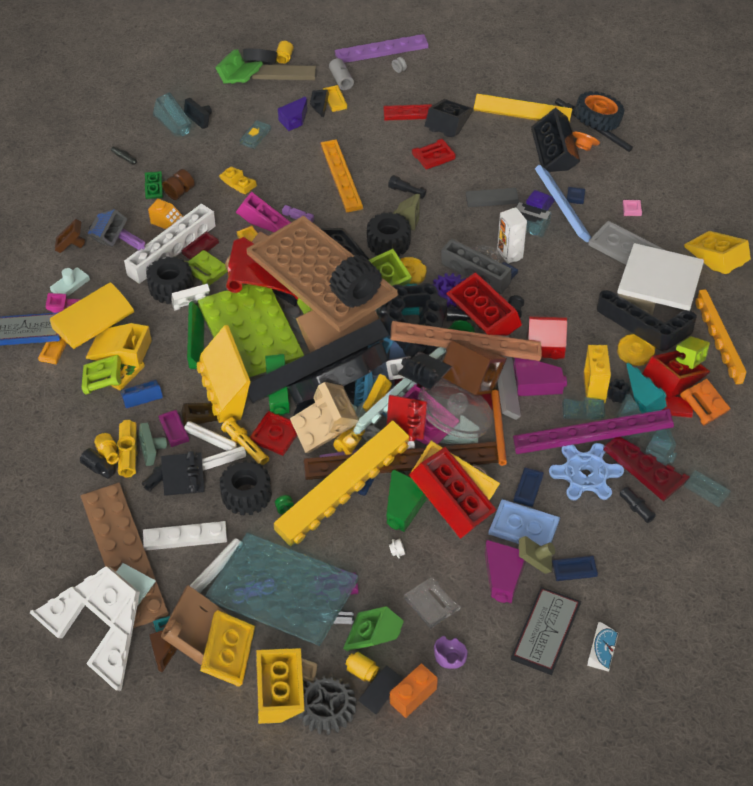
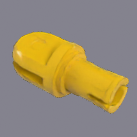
M108 433L97 435L94 443L98 453L105 457L109 464H115L119 457L116 453L117 445L113 437Z

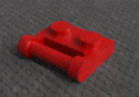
M442 138L430 145L412 149L413 156L419 160L426 170L455 160V153Z

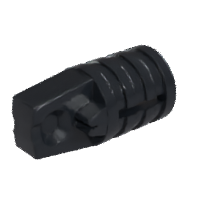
M88 448L82 453L80 463L94 473H98L107 479L114 475V467L96 451Z

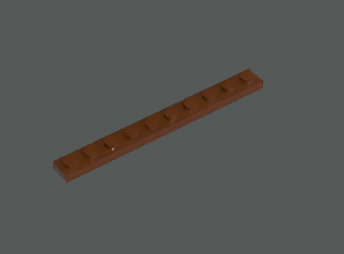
M497 442L441 446L442 448L446 447L450 453L470 465L499 463ZM426 448L407 449L402 454L398 453L394 456V460L390 465H384L379 469V474L391 473L393 470L398 472L412 471ZM353 454L304 459L305 480L326 478Z

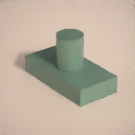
M140 423L138 438L145 465L151 466L154 465L155 449H166L167 441L165 437L152 438L149 424Z

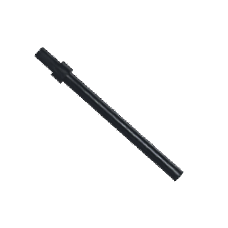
M559 98L556 99L555 104L560 107L572 108V115L576 117L574 114L575 106ZM594 128L626 151L630 152L633 149V146L610 131Z

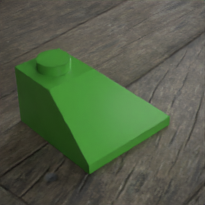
M387 606L359 612L343 649L349 651L395 640L401 632L404 621Z

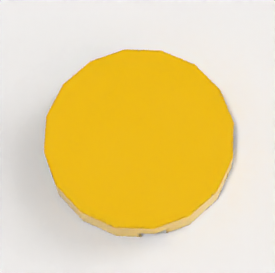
M401 258L402 263L412 277L410 284L418 285L423 282L426 277L425 264L423 265L421 260L417 258Z
M630 334L620 339L617 353L625 363L629 362L631 365L641 366L648 364L651 357L654 356L655 346L635 334Z

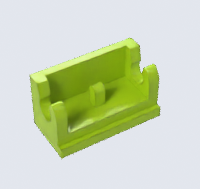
M690 336L679 343L676 348L680 353H684L686 358L677 357L676 360L679 363L688 365L691 369L695 368L706 360L710 342Z

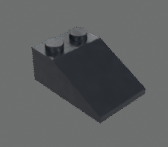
M443 99L429 108L424 127L429 128L432 132H442L447 137H455L460 133L474 108Z

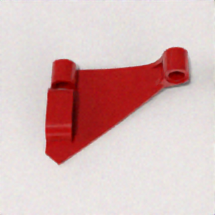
M245 237L234 240L228 264L226 284L228 291L238 293L242 290L244 283L279 290L293 295L298 300L295 294L247 255L246 249L254 245V243Z

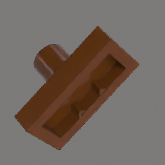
M75 219L56 237L55 251L62 253L70 244L78 248L83 247L85 239L79 236L81 221Z

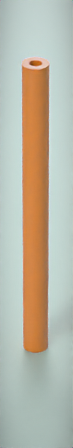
M493 390L491 395L499 465L504 466L507 464L500 397L499 391Z

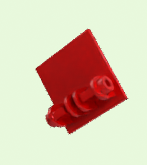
M389 395L386 426L391 421H394L410 436L409 441H415V438L424 440L427 401Z

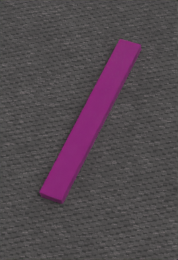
M670 409L515 435L513 439L516 454L673 428L674 422Z

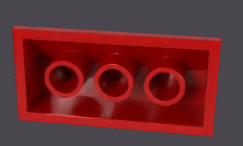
M476 272L446 293L487 335L508 336L522 326L517 310Z
M446 447L421 462L409 474L460 539L496 511V508Z

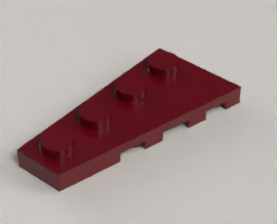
M622 437L613 438L603 449L663 502L690 478L685 473L681 475L674 471L675 468L667 464L665 466L656 460L657 457L651 454H644L640 451L639 447Z

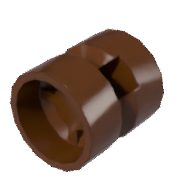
M180 169L173 174V177H169L162 183L164 192L173 200L179 199L195 185L193 177L184 169Z

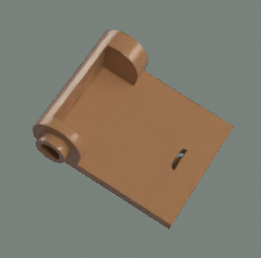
M187 585L161 634V638L202 665L214 612L219 610L226 614L228 613Z

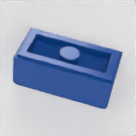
M157 380L120 391L126 408L163 398Z

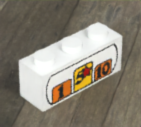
M516 207L500 213L497 251L508 264L519 261L523 258L527 220Z

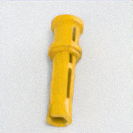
M231 417L222 424L221 430L224 433H228L232 437L231 440L235 441L236 444L243 446L258 464L265 465L269 461V457L247 436V430L241 428L235 418Z

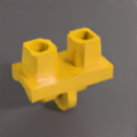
M353 426L335 439L333 443L334 448L338 452L344 451L345 455H351L365 430L360 434H355L353 432L355 426Z

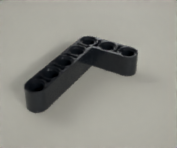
M603 290L599 294L597 311L660 350L670 349L693 333L697 315L692 311H682L664 323L612 291Z

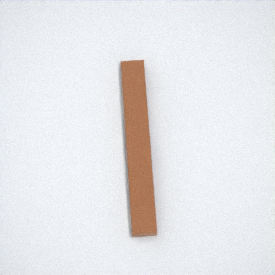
M392 321L390 340L447 348L452 340H462L501 356L540 361L542 357L541 342L397 321Z

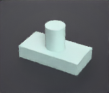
M78 267L74 270L65 268L62 270L63 278L50 286V289L53 293L69 296L88 282L90 278L89 275Z

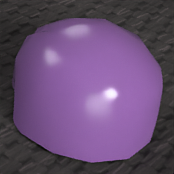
M442 636L435 641L434 645L436 662L443 668L456 669L463 666L467 660L468 651L466 646L458 641L457 638L448 640L445 636Z

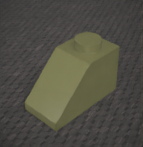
M415 194L399 204L398 209H395L393 214L398 213L400 216L406 217L409 225H411V230L414 231L420 219V194Z

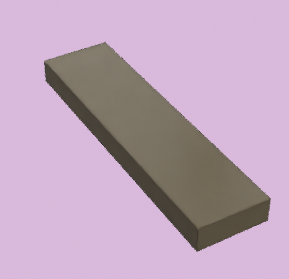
M262 65L259 71L252 75V79L315 81L316 66Z

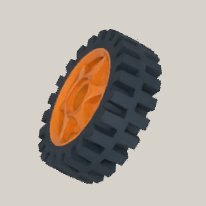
M589 91L579 96L574 114L577 119H580L581 123L585 122L586 126L591 125L593 129L596 127L597 130L602 128L604 131H607V129L613 130L619 127L625 109L620 101H616V98H610L611 95L606 96L602 92L599 94L597 91L594 93Z

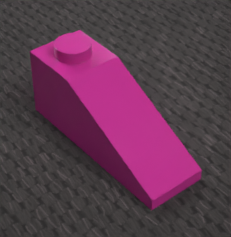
M253 192L247 196L236 211L238 215L250 224L271 232H276L291 223Z

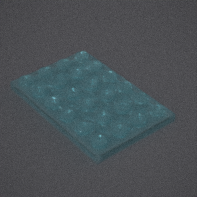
M246 533L205 596L217 605L320 646L357 584L358 575Z

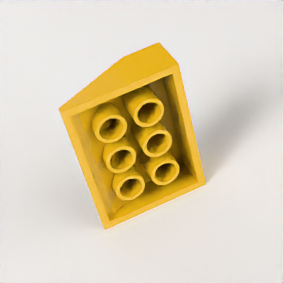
M224 325L201 353L200 360L197 362V371L201 373L202 385L207 389L208 401H211L213 404L212 411L214 416L217 415L219 423L225 422L231 417L237 421L241 420L250 385L249 376L228 325Z

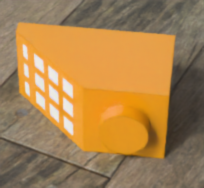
M157 199L148 209L151 224L163 229L169 228L184 217L173 204L161 199Z

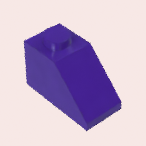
M300 98L278 108V120L288 131L303 125L307 113V98Z
M534 190L528 197L526 205L548 211L555 199L553 196Z

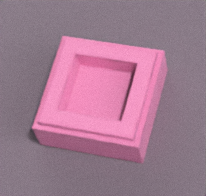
M623 200L624 216H641V201Z

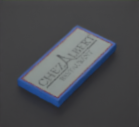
M59 312L0 317V346L60 341L61 336L52 329L50 318Z

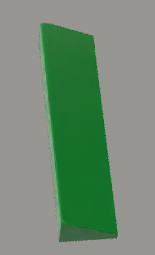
M192 301L189 303L187 360L190 369H197V362H199L200 355L204 351L205 318L201 309Z

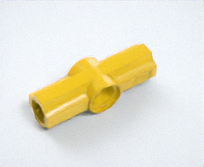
M123 420L119 424V440L117 442L119 449L118 474L127 478L136 474V456L138 454L137 424L131 420Z

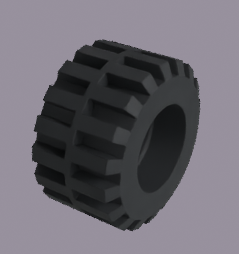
M384 212L370 219V222L367 224V246L372 253L375 252V255L378 256L394 249L399 257L400 253L404 254L409 249L411 225H409L406 217L400 216L398 213Z
M355 255L354 257H348L347 260H343L335 268L336 270L332 273L329 281L331 283L329 285L331 291L347 307L354 308L355 306L360 307L362 304H366L367 301L373 298L381 286L382 277L379 270L362 255Z
M170 256L159 258L158 261L152 262L153 265H149L146 271L150 295L155 300L159 299L160 303L166 301V304H170L172 302V293L194 287L191 267L182 258L178 259L175 256L173 258H170Z
M243 460V463L235 462L233 466L229 465L227 470L222 472L219 480L222 502L228 510L232 509V513L237 514V512H240V515L245 516V513L253 515L254 511L259 513L261 507H267V502L271 500L272 490L270 475L267 469L263 468V465L260 463L256 465L255 461L249 463L247 460ZM242 485L254 486L252 489L245 491L237 489Z

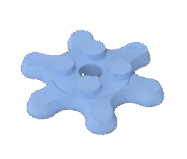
M595 443L590 451L585 453L578 451L574 445L562 446L561 451L567 462L563 465H552L549 468V474L553 479H564L570 483L566 491L570 500L579 499L584 491H592L602 500H607L611 497L612 490L606 484V480L621 477L624 473V468L620 464H608L603 460V455L605 454L603 450L605 446L603 444ZM589 470L591 474L586 476L581 471Z

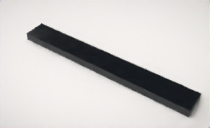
M378 319L250 382L247 394L252 404L387 338L389 334L382 321Z

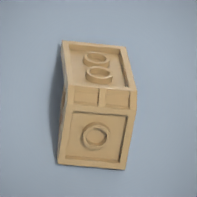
M323 382L317 387L315 392V403L290 418L305 453L314 451L357 424L359 419L342 385Z

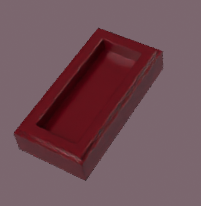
M206 231L183 248L181 253L191 260L201 251L205 250L208 252L219 244V239Z

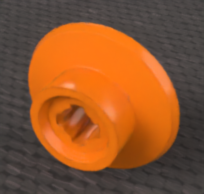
M572 132L573 137L577 139L575 144L578 148L590 151L592 145L598 146L600 144L596 138L590 135Z

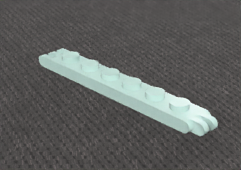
M439 347L429 356L440 360L446 353V348ZM407 378L400 381L359 418L353 432L360 434L371 423L376 424L382 417L381 414L383 412L388 413L389 395L403 397L405 392L409 391L417 383Z

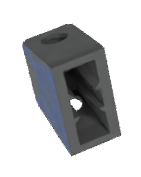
M116 209L99 213L93 224L89 226L88 235L102 245L113 247L127 218Z

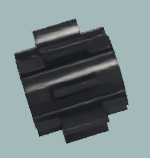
M614 379L611 384L609 383L607 397L613 403H622L625 399H629L630 386L623 379Z

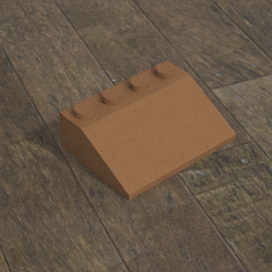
M314 310L296 318L310 353L380 319L374 310L339 333Z

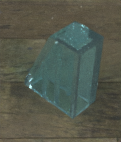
M169 92L156 99L153 116L175 137L188 134L191 121L172 94Z

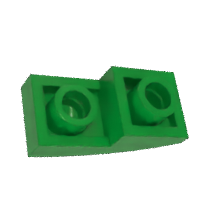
M161 171L145 173L146 199L163 198Z

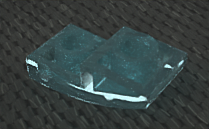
M585 397L583 402L564 399L562 402L563 418L600 419L605 417L604 400Z

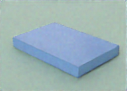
M502 499L489 529V535L519 544V538L527 536L542 546L552 542L560 517Z

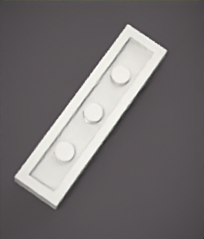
M225 521L143 529V547L145 551L227 542Z

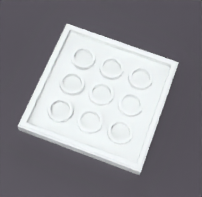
M634 243L617 293L690 311L704 259Z

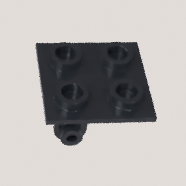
M419 351L412 359L403 358L401 362L403 368L398 374L431 389L452 366Z
M190 451L187 454L161 456L164 496L205 492L201 452L195 453V451Z

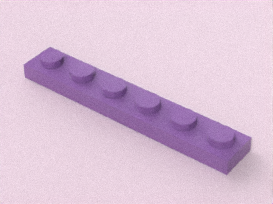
M424 34L402 37L400 39L335 50V56L342 59L344 63L425 49L428 48V42Z

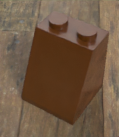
M452 340L446 348L447 353L442 361L452 366V368L442 378L474 395L490 394L495 389L507 358L462 340Z

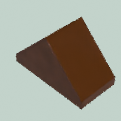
M163 631L149 634L160 672L164 671L178 650L161 638Z

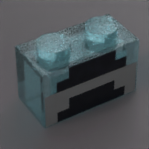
M518 202L516 208L527 220L526 232L543 237L550 224L551 212Z

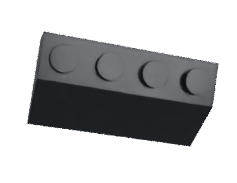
M556 107L531 126L540 165L548 172L568 171L580 162L569 119Z

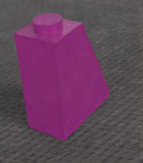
M514 357L513 366L518 396L563 394V388L567 387V377L563 375L561 367L536 360Z
M487 540L485 560L491 597L495 598L498 602L512 604L526 561L519 557V549Z

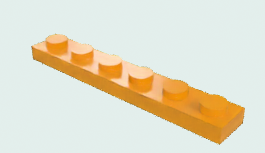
M699 290L698 298L695 300L696 307L702 313L703 322H706L708 325V331L715 340L716 349L720 350L722 354V362L727 365L730 378H733L735 384H742L746 375L745 367L707 290Z

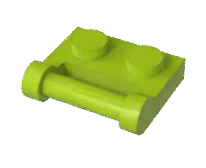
M205 250L187 261L191 267L192 275L202 281L203 285L208 284V287L228 272L224 263ZM196 266L197 268H199L201 271H203V272L206 273L207 275L205 276L203 273H201L200 271H198V270L195 269L194 267Z
M118 355L83 366L82 391L85 395L100 388L121 384V359ZM111 376L110 378L91 383L92 381H96Z

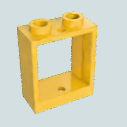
M588 345L583 372L586 403H606L611 377L607 345Z

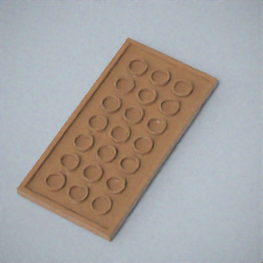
M304 215L246 249L247 255L339 333L398 296L397 290L382 278L381 286L371 300L360 307H347L331 291L329 286L331 283L329 281L332 273L336 270L335 268L343 260H347L351 256L354 257V255Z

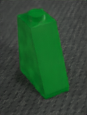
M284 354L265 356L267 374L285 365ZM287 387L269 396L270 412L278 415L290 413Z
M396 470L391 472L387 524L394 530L399 529L405 532L427 500V497L411 477Z

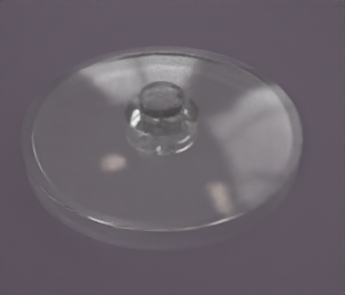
M441 378L431 389L422 386L418 394V400L427 401L426 419L447 434L459 438H478L484 435L492 424V410L481 395H474L446 379Z

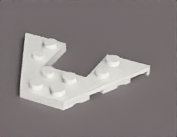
M106 566L99 570L97 574L84 579V582L79 585L70 587L60 593L57 598L50 599L47 604L32 610L30 614L57 638L63 639L86 605L111 627L87 662V665L115 690L121 691L140 592L111 567Z

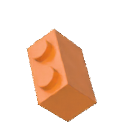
M421 663L390 691V704L407 718L437 690V677Z

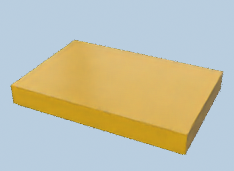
M219 610L215 611L200 671L236 686L242 685L255 626Z

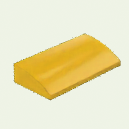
M110 282L50 318L52 329L75 349L134 313V309L122 293Z

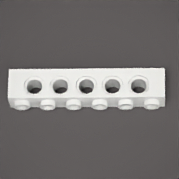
M201 203L147 243L144 250L136 251L124 260L127 276L139 284L147 279L146 271L149 265H153L152 262L170 256V258L176 257L182 252L183 248L206 231L209 232L216 226L214 211Z

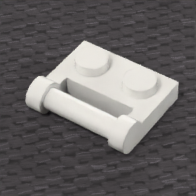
M208 284L172 293L171 301L174 311L189 305L191 301L198 303V300L209 296Z

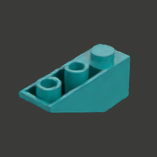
M628 362L626 365L636 408L641 413L660 411L667 407L665 392L661 388H657L649 377H644L637 367L634 368Z

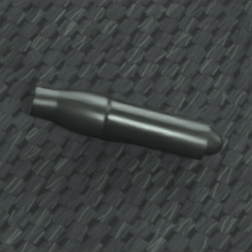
M116 147L111 148L113 153L130 164L137 163L136 159L130 156L128 152Z

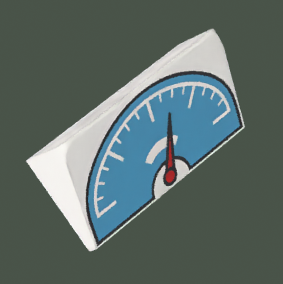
M598 622L587 666L609 672L618 632L601 622Z

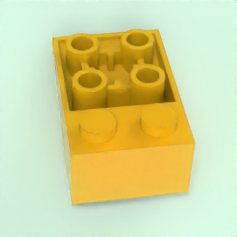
M129 323L104 330L96 335L86 359L98 361L118 355L121 359V364L139 367L152 342L149 326Z

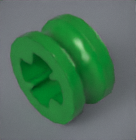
M289 495L280 496L274 502L279 514L286 513L294 506L292 497Z

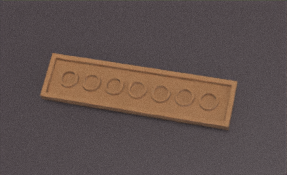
M120 483L80 495L105 567H111L114 571H117L122 563L156 580ZM157 582L154 583L137 606L133 628L169 616Z

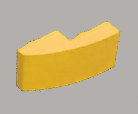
M233 167L227 168L219 175L220 179L227 185L245 195L257 186L255 180L245 177L242 170Z

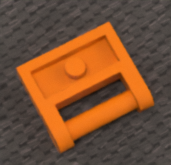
M708 379L703 380L690 389H686L680 394L683 400L686 399L700 417V422L703 426L731 409ZM692 395H694L697 398V400L700 402L703 408L707 411L708 415L705 413V411L702 409V407L699 405V403L695 400V398Z

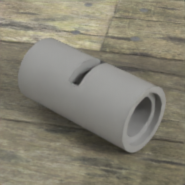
M340 58L332 60L329 64V69L341 90L350 89L354 84V80L343 60Z

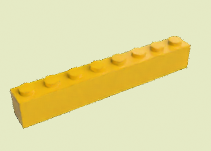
M391 421L274 522V530L290 547L295 543L299 544L303 541L308 531H314L321 524L320 521L324 517H330L339 504H345L354 491H360L369 478H375L379 474L380 468L384 465H390L394 460V456L398 453L402 454L409 446L410 436L394 421Z

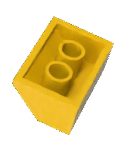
M301 648L256 650L258 724L281 723L304 712Z

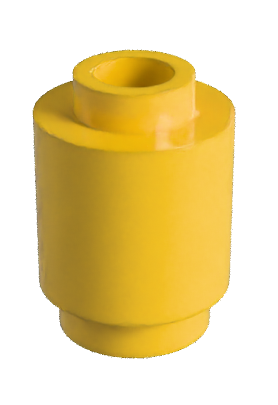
M281 41L276 51V61L278 63L286 64L290 61L294 49L290 42Z
M360 652L350 654L345 663L347 671L364 682L369 681L371 683L380 669L376 662Z

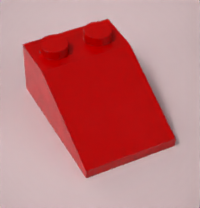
M673 351L652 356L642 375L646 378L649 377L656 387L661 388L665 392L666 396L672 397L680 395L683 391L708 375L710 371L702 364L691 369L688 365L679 363L676 358L681 357L685 359L686 355L679 351Z

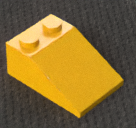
M708 231L684 244L685 248L694 256L704 259V264L710 269L721 272V274H728L733 269L743 266L744 263L751 260L748 240Z

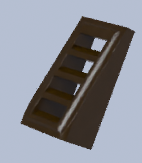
M183 403L181 414L184 426L188 421L195 424L218 421L217 415L214 416L212 412L213 404Z

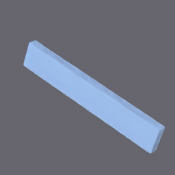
M538 165L535 168L536 172L581 239L589 242L592 237L550 173L541 165Z

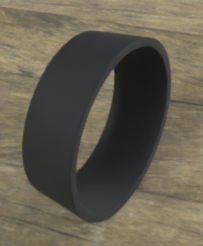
M243 49L244 62L262 61L266 65H272L276 62L277 52Z

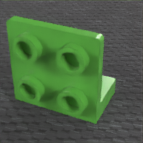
M238 49L228 54L215 68L223 83H245L250 80L253 74L259 71L263 63L262 61L245 63Z

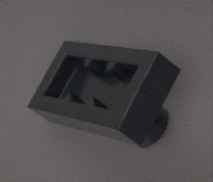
M185 99L184 114L202 129L207 128L209 115L212 113L211 107L209 105L201 107L193 99Z

